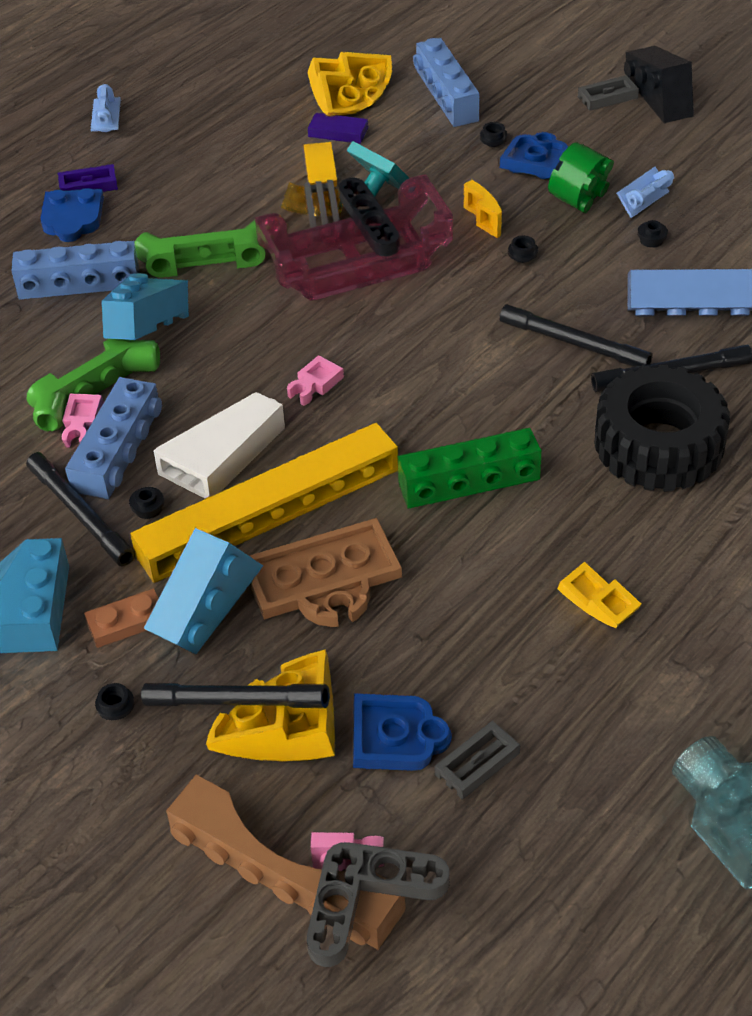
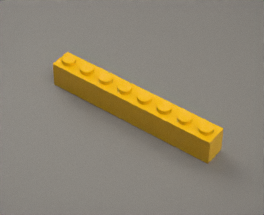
M377 422L359 429L354 433L330 442L325 446L131 532L135 556L153 583L171 576L195 528L227 541L234 546L239 545L398 471V446Z

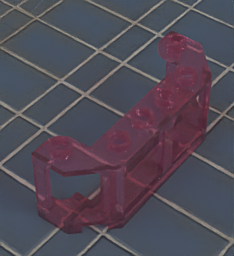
M424 174L409 178L401 184L398 190L399 206L383 209L399 232V235L405 241V244L400 245V250L392 256H380L375 252L359 255L354 245L366 242V239L352 218L290 234L287 233V224L284 218L277 213L255 217L258 244L268 249L271 254L279 284L287 289L292 287L300 291L303 297L313 301L425 271L432 263L430 257L441 244L446 247L453 240V214L427 175ZM429 196L438 210L434 211V219L429 225L420 227L419 237L411 225V221L426 205ZM379 223L369 224V226L381 225ZM337 249L341 250L347 258L310 269L305 260V257Z

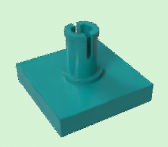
M354 141L348 147L347 152L370 173L365 180V184L374 197H376L384 182L412 197L414 196L419 187L394 162Z

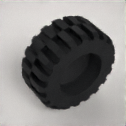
M650 365L640 367L635 372L632 369L624 372L621 375V379L616 377L607 385V388L602 391L599 397L594 441L599 459L606 468L609 467V471L618 479L623 477L627 484L634 487L636 484L644 486V490L654 491V488H660L664 492L674 491L676 487H681L683 490L694 486L695 481L698 483L710 477V473L717 470L724 456L730 422V411L727 408L728 404L721 393L719 394L718 388L712 382L706 383V379L698 373L690 374L687 369L681 367L671 369L668 368V365H659L658 368H650ZM662 423L680 429V431L659 432L641 425Z

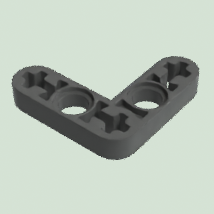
M349 842L333 845L327 851L307 932V948L311 960L322 967H332L339 964L345 958L348 952L361 890L422 900H436L446 894L450 886L449 867L446 861L432 854ZM343 859L351 860V865L347 866L345 882L339 880L338 865L343 863ZM384 863L394 864L399 869V873L391 879H382L376 875L375 871L377 867ZM406 867L412 868L411 881H406ZM428 872L436 873L432 883L424 882ZM333 895L344 896L349 902L347 907L339 912L327 910L324 907V903ZM327 925L333 926L334 943L329 946V950H322L320 943H324L326 939Z

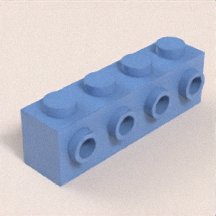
M430 38L424 42L416 43V54L413 56L415 69L452 126L457 127L478 122L479 92L442 38Z
M115 241L103 244L23 250L13 252L12 275L19 300L112 291L130 274L139 273L134 241Z
M752 269L630 270L628 273L627 311H635V316H654V311H667V316H686V311H699V316H717L718 310H730V316H749L750 310H752Z
M123 377L118 378L65 467L69 485L77 493L109 500L115 487L120 486L125 469L129 463L134 461L139 444L147 438L153 419L157 418L161 412L162 401L158 398L155 383Z

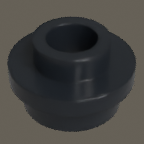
M499 122L486 123L480 132L481 142L489 147H498L507 141L508 133L504 125Z
M656 220L642 223L637 231L641 244L651 248L661 246L668 234L667 227Z
M517 236L513 238L508 247V255L517 262L526 263L537 257L538 246L530 236Z
M154 487L140 488L130 496V508L142 519L154 518L160 514L164 506L163 493Z
M111 683L100 689L95 700V707L97 713L106 720H119L131 713L135 702L133 694L128 688L119 683Z

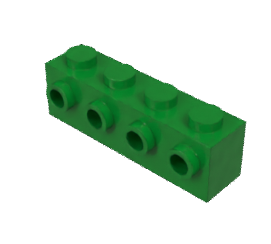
M530 427L399 455V487L409 509L540 480L542 451Z

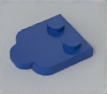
M540 132L535 135H519L512 140L500 157L499 168L507 169L512 173H526L536 175L540 179H549L553 169L559 171L563 164L559 158L568 146L566 143L556 140L555 135L547 132Z
M85 188L81 190L45 192L40 217L43 231L48 235H57L64 242L75 241L80 238L81 234H89L96 231L100 226L104 201L102 189Z
M354 693L353 768L421 770L429 765L432 755L440 754L450 746L452 739L450 728L443 719L433 716L432 708L426 700L417 696Z

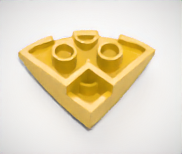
M340 52L338 59L313 57L307 73L314 97L326 116L350 115L377 102L383 95L391 78V55Z
M326 649L286 662L281 665V674L267 682L255 679L247 686L326 684L330 692L327 708L236 705L229 714L219 713L208 734L206 742L208 750L235 757L267 761H300L335 756L333 695Z

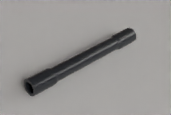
M505 304L500 313V322L523 330H531L611 357L620 363L632 367L651 364L652 352L628 344H620L536 316L532 312L509 304Z
M747 344L721 349L717 352L642 366L650 365V368H658L659 365H668V368L671 369L685 368L688 370V373L715 368H729L751 364L752 350ZM642 366L625 369L616 368L592 373L591 383L595 392L603 391L616 377L621 379V375L631 369L635 372Z
M33 453L26 462L29 470L42 484L49 487L100 542L101 547L119 566L123 567L130 564L135 558V551L101 519L42 453Z
M145 683L142 687L141 699L145 706L261 705L290 706L292 708H327L330 692L326 684L238 686Z

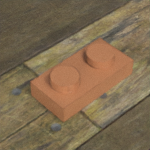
M154 588L84 612L87 625L97 648L147 631L143 628L158 601Z

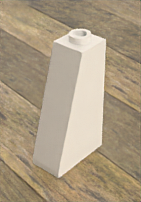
M255 392L183 432L154 450L158 475L205 499L220 493L285 429L283 405L272 398Z

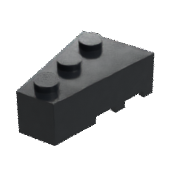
M657 46L626 52V61L624 62L625 75L639 88V94L663 123L694 116L692 62Z

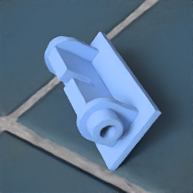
M103 84L98 87V99H94L91 132H110L118 130L121 98L114 97L113 89L109 85Z
M653 167L619 190L616 194L630 218L670 192L667 187L672 185L674 174L670 170L658 172L657 168Z

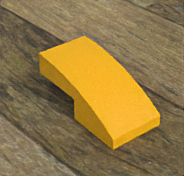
M331 142L303 144L307 177L310 185H315L316 181H322L323 184L327 183V180L333 179L334 187H337Z
M471 179L464 184V208L476 215V226L498 238L501 236V208L496 199L483 186Z
M583 562L560 581L557 588L583 611L614 628L622 624L642 605L616 579L608 584L586 562Z

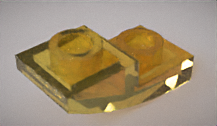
M289 182L281 208L308 215L304 186ZM334 188L338 214L340 215L343 204L340 201L339 190ZM324 191L327 216H332L328 191ZM317 192L312 193L315 215L321 216Z

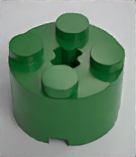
M574 142L559 158L563 162L559 171L553 169L548 184V191L559 200L583 213H587L593 204V200L597 196L602 198L606 194L610 185L606 180L613 168L614 161L583 144Z

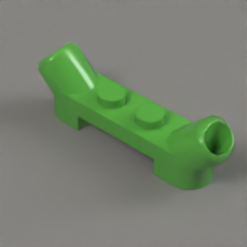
M255 219L244 229L170 238H159L144 232L135 240L137 258L146 263L148 273L152 276L163 278L178 276L177 268L233 261H236L237 269L257 266L265 259V249L273 243V233L267 222Z
M107 339L103 342L105 352L63 377L57 379L53 374L49 373L32 384L27 393V402L34 408L33 421L36 426L44 431L59 430L63 426L62 419L70 393L96 395L116 383L119 377L124 378L132 372H155L160 365V349L158 344L154 340Z

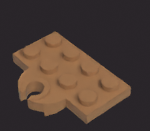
M377 518L249 555L263 565L262 569L249 584L263 619L299 609L306 619L317 625L339 627L337 611L332 609L333 607L338 605L347 606L349 619L354 622L368 608L370 587L402 578V567Z

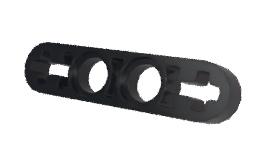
M353 177L342 180L339 183L340 201L372 250L377 255L385 257L396 254L400 250L399 232L365 182ZM359 207H370L367 209H357ZM373 223L381 224L378 226H369V224Z

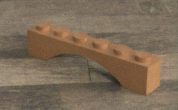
M196 774L166 810L171 828L170 832L173 837L186 846L193 844L203 850L213 862L219 865L228 864L237 869L239 874L248 882L265 885L272 889L273 893L287 904H293L294 902L307 909L309 914L312 915L322 870L299 865L277 855L261 844L244 826L234 809L230 793ZM339 871L340 881L345 882L346 871ZM376 873V875L379 876L380 878L386 879V878H384L383 876H381V875H379V874ZM361 890L350 939L359 945L368 944L379 950L406 910L405 897ZM333 895L325 901L324 907L329 911L339 912L345 909L349 902L344 896Z

